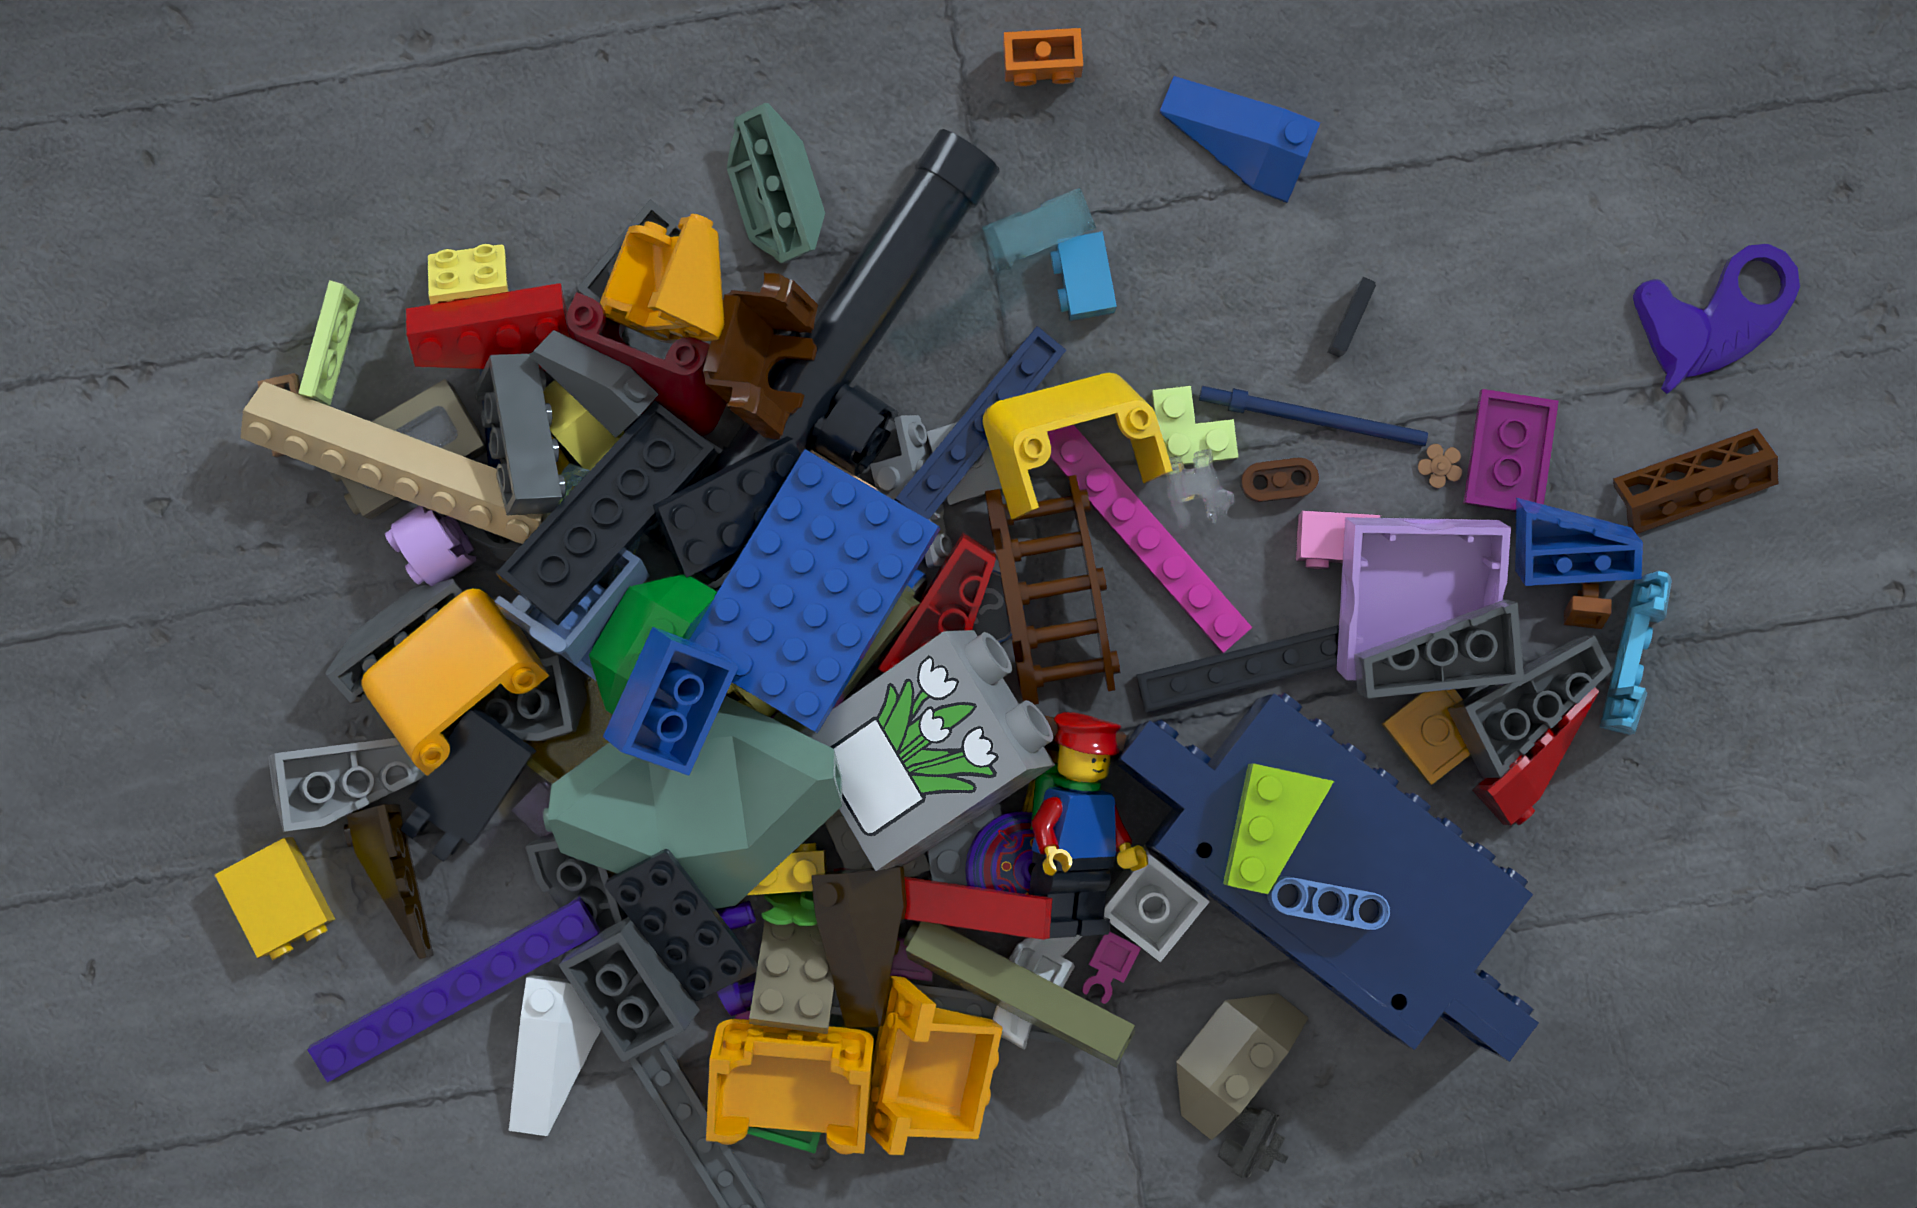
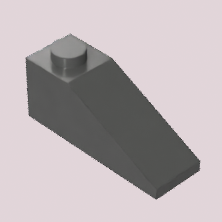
M555 330L530 354L544 370L615 438L639 417L658 395L631 367Z

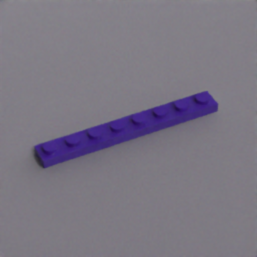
M579 897L311 1044L307 1050L328 1083L599 934L600 929L583 900Z

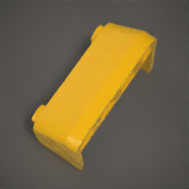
M1103 373L1000 400L986 409L983 415V427L1011 520L1039 508L1028 470L1042 466L1049 459L1051 444L1047 434L1048 431L1115 414L1120 431L1131 441L1143 483L1150 482L1173 471L1153 408L1121 376L1115 373Z

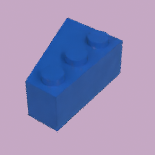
M1516 497L1515 571L1525 586L1642 579L1643 542L1631 527Z

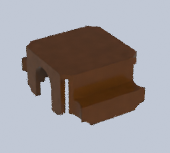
M765 272L760 293L731 290L730 293L724 295V327L719 339L713 340L710 343L703 373L705 384L728 403L727 407L764 438L780 440L789 415H793L798 408L802 407L805 395L802 393L773 390L768 383L769 371L776 362L785 358L814 361L817 347L812 338L774 335L773 329L812 333L818 304L794 280H790L781 274Z

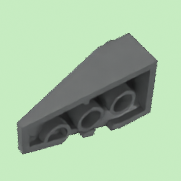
M556 655L540 660L549 676L529 692L515 694L508 691L500 683L477 702L475 706L525 741L542 742L576 732L587 700V693L582 670L563 656ZM463 715L443 730L441 734L450 736Z

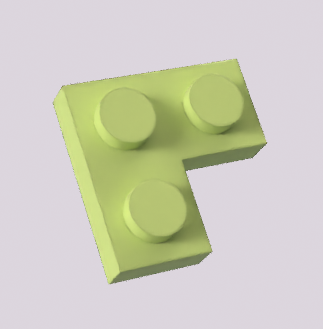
M1191 386L1152 391L1154 412L1172 467L1238 458L1234 419L1195 424Z

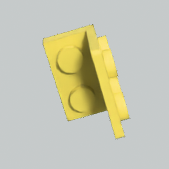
M483 244L471 249L457 251L445 249L435 254H429L428 289L430 305L509 292L504 245L493 246L491 244Z

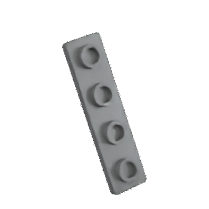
M901 415L894 418L902 455L870 464L875 488L893 500L929 458L926 444L927 433L919 415ZM943 504L939 506L929 519L937 524L941 530L925 554L928 568L941 567L952 550V543L947 536L943 520Z

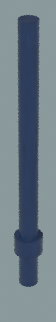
M1202 386L1199 395V401L1227 406L1228 411L1242 414L1247 410L1422 447L1426 446L1428 432L1250 396L1248 391L1235 388L1231 392Z

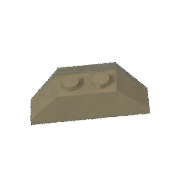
M1278 993L1224 1000L1176 1060L1181 1116L1209 1139L1213 1140L1240 1115L1289 1053L1308 1017Z

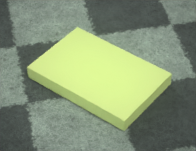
M329 280L298 392L301 396L328 406L332 402L360 300L357 295L341 283Z

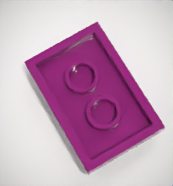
M1487 389L1480 390L1463 504L1516 512L1517 497L1544 505L1558 400Z

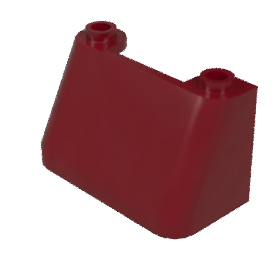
M576 292L566 316L570 338L631 367L658 393L657 397L641 415L654 401H657L700 436L712 432L717 426L727 402L705 384L703 368L710 344L696 338L684 337L672 344L664 360L625 344L622 334L626 326L607 318L605 310L599 302Z

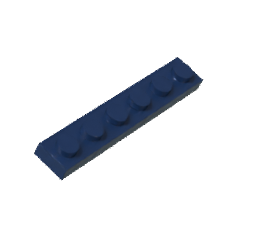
M1036 326L894 500L929 520L989 446L983 427V415L986 409L1000 400L1033 392L1066 352V349Z

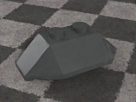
M453 579L438 582L433 586L428 584L414 587L350 635L326 671V676L350 703L369 701L361 685L363 674L463 591Z

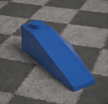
M1176 76L1172 79L1159 112L1189 138L1197 141L1213 154L1219 163L1223 166L1226 165L1242 179V182L1252 190L1286 203L1289 201L1320 125V122L1287 109Z

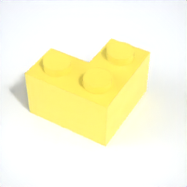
M554 380L543 391L545 403H549L552 408L550 431L588 473L625 432L623 431L615 438L570 393Z

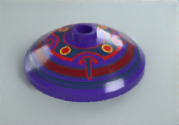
M1032 812L1006 813L992 819L981 828L973 839L967 854L965 867L967 886L1029 895L1031 876L1028 868L1033 863L1032 844L1035 836L1033 830L1030 829Z

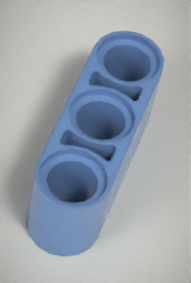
M1294 877L1277 878L1269 894H1267L1270 905L1281 913L1361 929H1379L1388 922L1390 917V906L1387 900L1379 894ZM1285 884L1294 885L1298 891L1297 901L1289 907H1283L1277 899L1279 889ZM1331 891L1338 898V907L1333 913L1325 915L1318 907V900L1323 893ZM1367 899H1373L1379 907L1377 917L1370 922H1364L1359 915L1360 905Z

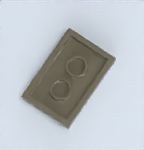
M765 921L749 1024L828 1034L834 983L818 924L798 926L793 922L786 925H776Z

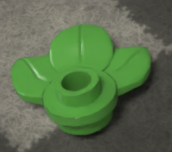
M804 891L801 895L794 892L764 894V898L774 908L762 913L761 917L763 920L776 925H786L793 922L798 926H813L817 924L813 891Z

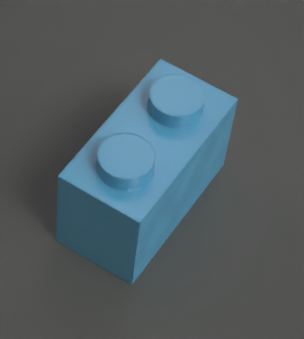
M1103 231L1057 239L1056 251L1050 252L1054 275L1061 273L1063 288L1057 289L1061 312L1068 311L1070 321L1115 313L1117 305Z

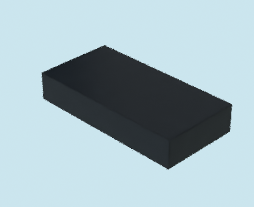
M1364 276L1359 281L1327 351L1328 353L1337 357L1343 356L1346 353L1376 287L1375 281Z

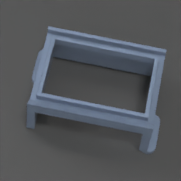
M627 550L615 563L623 569L565 640L528 616L534 606L522 596L518 595L512 604L501 596H498L494 602L506 620L513 621L529 632L535 640L554 653L561 654L576 666L600 637L628 587L644 583L650 575L642 560Z

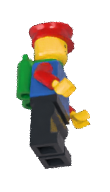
M1063 712L1057 714L1054 718L1055 723L1058 725L1055 741L1059 744L1058 763H1055V766L1038 776L1035 780L1030 829L1033 830L1035 835L1032 844V862L1036 864L1031 874L1029 895L1052 898L1050 938L1076 937V935H1108L1110 919L1104 917L1106 890L1111 881L1109 868H1113L1116 851H1121L1117 854V863L1124 869L1130 868L1132 871H1136L1148 865V857L1143 847L1140 845L1130 846L1133 841L1121 820L1113 794L1101 790V783L1098 781L1104 779L1109 773L1110 755L1119 753L1116 733L1122 726L1084 714Z

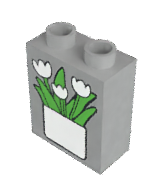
M974 630L942 632L833 708L818 734L807 727L800 732L834 749L842 774V807L839 809L875 871L910 863L1055 766V763L1044 747L1053 740L1051 727L1042 712L1033 703L1025 700L1018 704L1003 679L1012 671L1009 657L1000 643L989 633L983 632L977 636Z

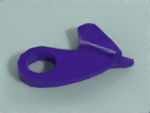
M1770 244L1748 245L1726 261L1715 291L1704 310L1675 298L1670 289L1658 279L1643 282L1635 289L1633 295L1635 308L1652 351L1663 371L1667 374L1661 390L1668 394L1687 377L1715 371L1739 360L1753 351L1780 326L1794 303L1800 288L1798 267L1786 251ZM1762 261L1771 265L1777 271L1781 288L1778 297L1772 303L1758 305L1750 302L1742 295L1738 284V276L1741 268L1746 263Z

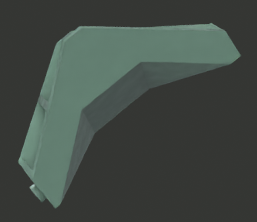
M725 696L689 776L620 752L609 742L551 785L549 808H545L543 812L544 825L547 832H553L561 853L617 874L664 849H669L714 909L735 906L842 807V774L833 748Z

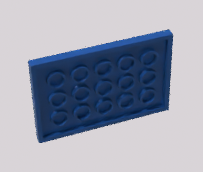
M804 449L689 640L716 650L739 665L732 680L733 684L818 734L941 528Z

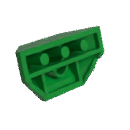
M683 574L628 587L589 654L607 712L613 715L652 627L689 640L714 600L717 591L691 576L686 578Z

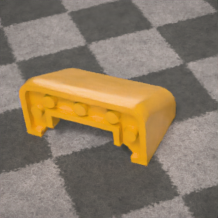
M698 214L683 217L678 223L681 233L675 237L666 235L667 229L663 226L646 221L644 226H629L600 300L606 317L664 343H674L684 337H692L701 341L718 340L724 327L719 236L718 232L712 228L713 221Z
M473 588L465 590L372 665L363 674L361 685L367 698L415 766L428 776L443 764L450 753V746L441 734L443 730L500 683L508 691L522 694L534 689L549 674L520 626L513 621L506 620L494 600L481 589Z
M729 1019L719 1023L716 1027L709 1061L706 1141L731 1145L745 1138L749 1127L827 1133V1144L836 1152L845 1155L852 1153L864 1154L874 1045L873 1036L869 1032L855 1028L829 1026L828 1034L753 1025L749 1024V1020Z

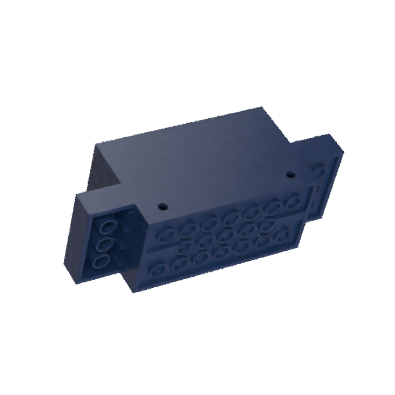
M1273 693L1258 698L1212 758L1193 744L1191 746L1188 745V747L1181 745L1175 740L1179 733L1161 719L1154 723L1149 720L1137 727L1126 741L1124 750H1119V753L1112 759V762L1172 808L1145 843L1149 849L1391 1038L1415 1050L1439 1017H1441L1479 1048L1508 1062L1511 1061L1539 1022L1530 1016L1534 1010L1516 995L1512 996L1507 992L1504 993L1498 990L1501 983L1484 970L1480 971L1477 968L1533 896L1525 888L1528 881L1509 867L1507 869L1502 866L1499 868L1492 863L1496 858L1493 853L1477 842L1475 844L1465 842L1460 838L1463 831L1445 817L1443 819L1439 817L1434 818L1428 813L1431 806L1413 792L1408 794L1398 790L1396 785L1399 781L1381 767L1379 769H1371L1364 763V760L1367 758L1364 753L1348 742L1346 745L1343 743L1340 745L1331 738L1335 733L1333 729L1316 717L1314 720L1311 718L1308 720L1300 714L1299 711L1303 707L1286 693L1278 694V696ZM1254 763L1334 781L1279 877H1294L1379 894L1387 900L1390 906V917L1383 927L1376 930H1367L1287 915L1276 911L1270 905L1267 894L1223 884L1248 764ZM1292 884L1283 885L1277 893V899L1283 907L1292 906L1298 898V891ZM1331 891L1323 893L1318 900V907L1323 914H1331L1338 907V898ZM1373 899L1365 900L1359 908V915L1364 922L1373 921L1379 912V907Z

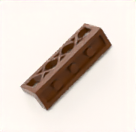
M1758 428L1613 478V484L1626 505L1628 526L1638 534L1779 484L1778 456ZM1753 443L1759 450V452L1750 455L1736 453L1739 448ZM1711 458L1723 461L1721 465L1713 468L1701 466L1702 461ZM1674 471L1687 473L1685 478L1676 481L1665 478L1666 474ZM1637 484L1650 486L1648 491L1634 496L1628 489V487Z

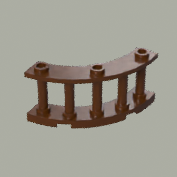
M1076 475L1068 476L1071 496L1038 501L1039 508L1011 520L1007 503L1003 504L1000 489L985 491L989 523L996 557L999 562L1002 578L1001 584L1007 616L1010 622L1011 640L1022 701L1027 700L1034 705L1039 704L1037 688L1044 687V683L1104 673L1107 690L1114 691L1116 690L1114 674L1120 673L1117 651H1110L1100 591L1107 590L1103 567L1096 568L1085 516L1086 512H1091L1087 489H1079ZM1074 511L1077 532L1018 542V538L1010 539L1008 526H1014V521ZM1076 547L1082 548L1087 574L1029 585L1026 584V581L1018 582L1015 562L1022 561L1021 557ZM1090 589L1094 618L1034 629V625L1026 626L1023 605L1030 604L1029 600ZM1097 633L1100 657L1043 668L1040 667V664L1033 665L1030 649L1038 648L1037 644Z

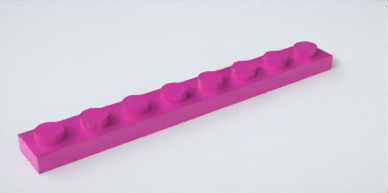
M1074 425L1047 432L1051 444L1049 458L1067 478L1068 476L1076 475L1079 489H1087L1089 502L1221 653L1229 649L1252 628Z

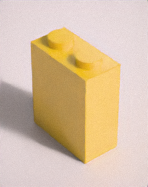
M293 837L282 838L214 874L257 958L270 955L271 959L275 960L292 951L291 943L304 936L308 942L328 932L326 924L335 920Z

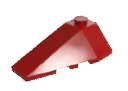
M1596 687L1578 704H1574L1561 716L1562 719L1553 728L1544 732L1525 755L1519 756L1501 778H1484L1472 789L1503 825H1512L1514 822L1517 825H1521L1534 814L1535 809L1532 806L1540 800L1599 693Z

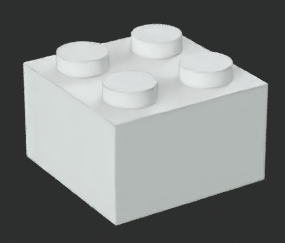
M1144 845L1143 849L1148 857V865L1136 871H1132L1130 868L1125 869L1106 892L1104 917L1109 918L1113 926L1161 962L1210 901L1202 889Z

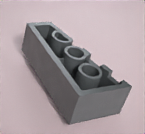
M530 354L490 355L474 388L476 400H484V411L481 412L483 427L492 428L489 443L491 457L500 459L501 462L497 466L496 476L507 516L551 513L557 507L561 498L565 496V480L563 475H558L556 465L559 458L558 442L556 439H552L550 432L552 408L549 403H545L543 393L546 387V375L544 369L539 368L538 363Z
M1505 599L1354 654L1357 694L1365 698H1376L1524 682L1518 602Z
M1595 635L1574 638L1523 666L1524 682L1489 685L1447 708L1482 778H1501L1519 756L1525 755L1544 732L1553 728L1569 708L1574 704H1578L1612 671Z

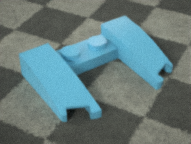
M1656 571L1644 575L1642 579H1636L1634 582L1600 728L1628 735L1635 734L1647 697L1646 689L1638 687L1644 671V666L1639 664L1642 650L1648 649L1652 639L1653 628L1648 627L1649 621L1658 623L1666 617L1672 583L1668 573Z

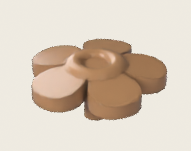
M1440 444L1430 445L1426 451L1428 457L1432 460H1420L1418 463L1419 472L1422 475L1431 474L1429 483L1435 488H1441L1445 485V475L1450 481L1459 480L1462 476V469L1457 465L1451 464L1457 463L1460 460V452L1455 447L1447 448L1443 455V448Z

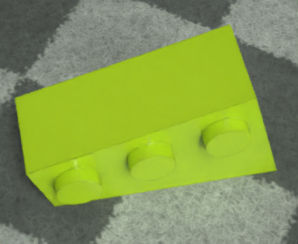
M1254 763L1248 764L1223 884L1269 894L1334 781Z

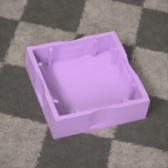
M1345 517L1337 671L1346 680H1356L1354 654L1502 601L1508 579L1511 527L1499 520Z

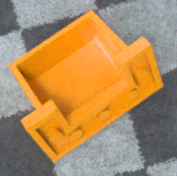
M890 976L893 981L885 1022L883 1026L879 1027L872 1059L866 1132L889 1155H904L908 1136L978 1139L985 1107L990 1101V1084L993 1070L997 1067L999 1061L998 1047L1003 1027L992 1019L936 1008V1004L905 977Z

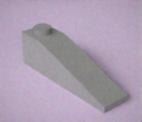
M396 738L288 751L268 756L273 796L283 832L323 827L422 779L425 775L415 766Z

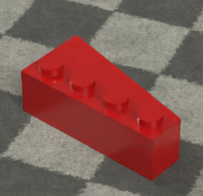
M561 283L406 309V334L415 367L484 369L490 355L531 354L553 330L570 338L566 319L567 308Z
M962 533L918 601L920 603L919 606L901 627L879 661L878 669L885 673L944 631L972 630L996 561V553L965 533Z

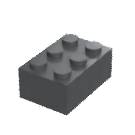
M629 917L572 948L559 964V967L622 1062L685 1031L699 1012V1008L689 993Z

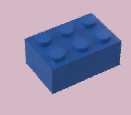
M652 627L603 737L620 752L689 776L739 665L716 650Z

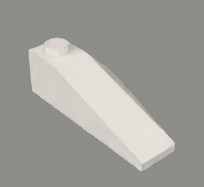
M539 975L526 977L519 1026L509 1131L542 1136L549 1135L596 1038L601 1032L600 1027L567 979Z

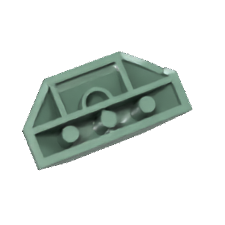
M763 103L735 117L733 126L735 132L730 144L727 171L749 241L775 257L778 262L787 263L815 250L825 210L803 141L769 103Z

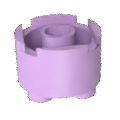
M420 505L392 523L391 529L385 533L391 547L397 552L401 551L408 561L405 568L409 576L418 585L425 581L430 586H433L438 582L449 580L476 561L475 556L468 555L474 549L457 520L449 516L444 517L442 514Z

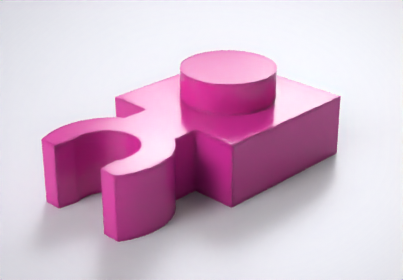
M1110 931L1108 935H1103L1088 965L1098 970L1095 975L1085 980L1082 986V993L1087 995L1092 985L1101 984L1104 987V994L1100 1002L1106 1004L1112 996L1111 982L1113 978L1124 983L1141 947Z

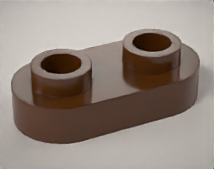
M1306 458L1258 462L1250 465L1244 471L1241 477V489L1248 499L1255 502L1300 498L1307 496L1316 488L1319 481V473L1314 463ZM1293 472H1300L1304 475L1305 480L1302 485H1296L1292 482L1291 475ZM1257 476L1263 477L1267 483L1266 488L1263 490L1256 489L1253 485V479Z

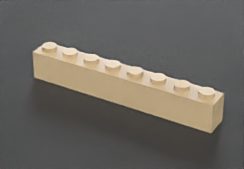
M264 381L243 410L241 439L523 544L551 514L507 516L496 476L497 469Z

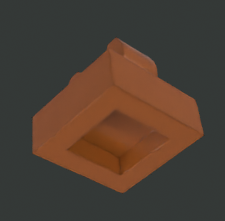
M1582 583V591L1578 590L1577 596H1572L1564 610V625L1602 629L1611 615L1612 600L1598 598L1599 584Z

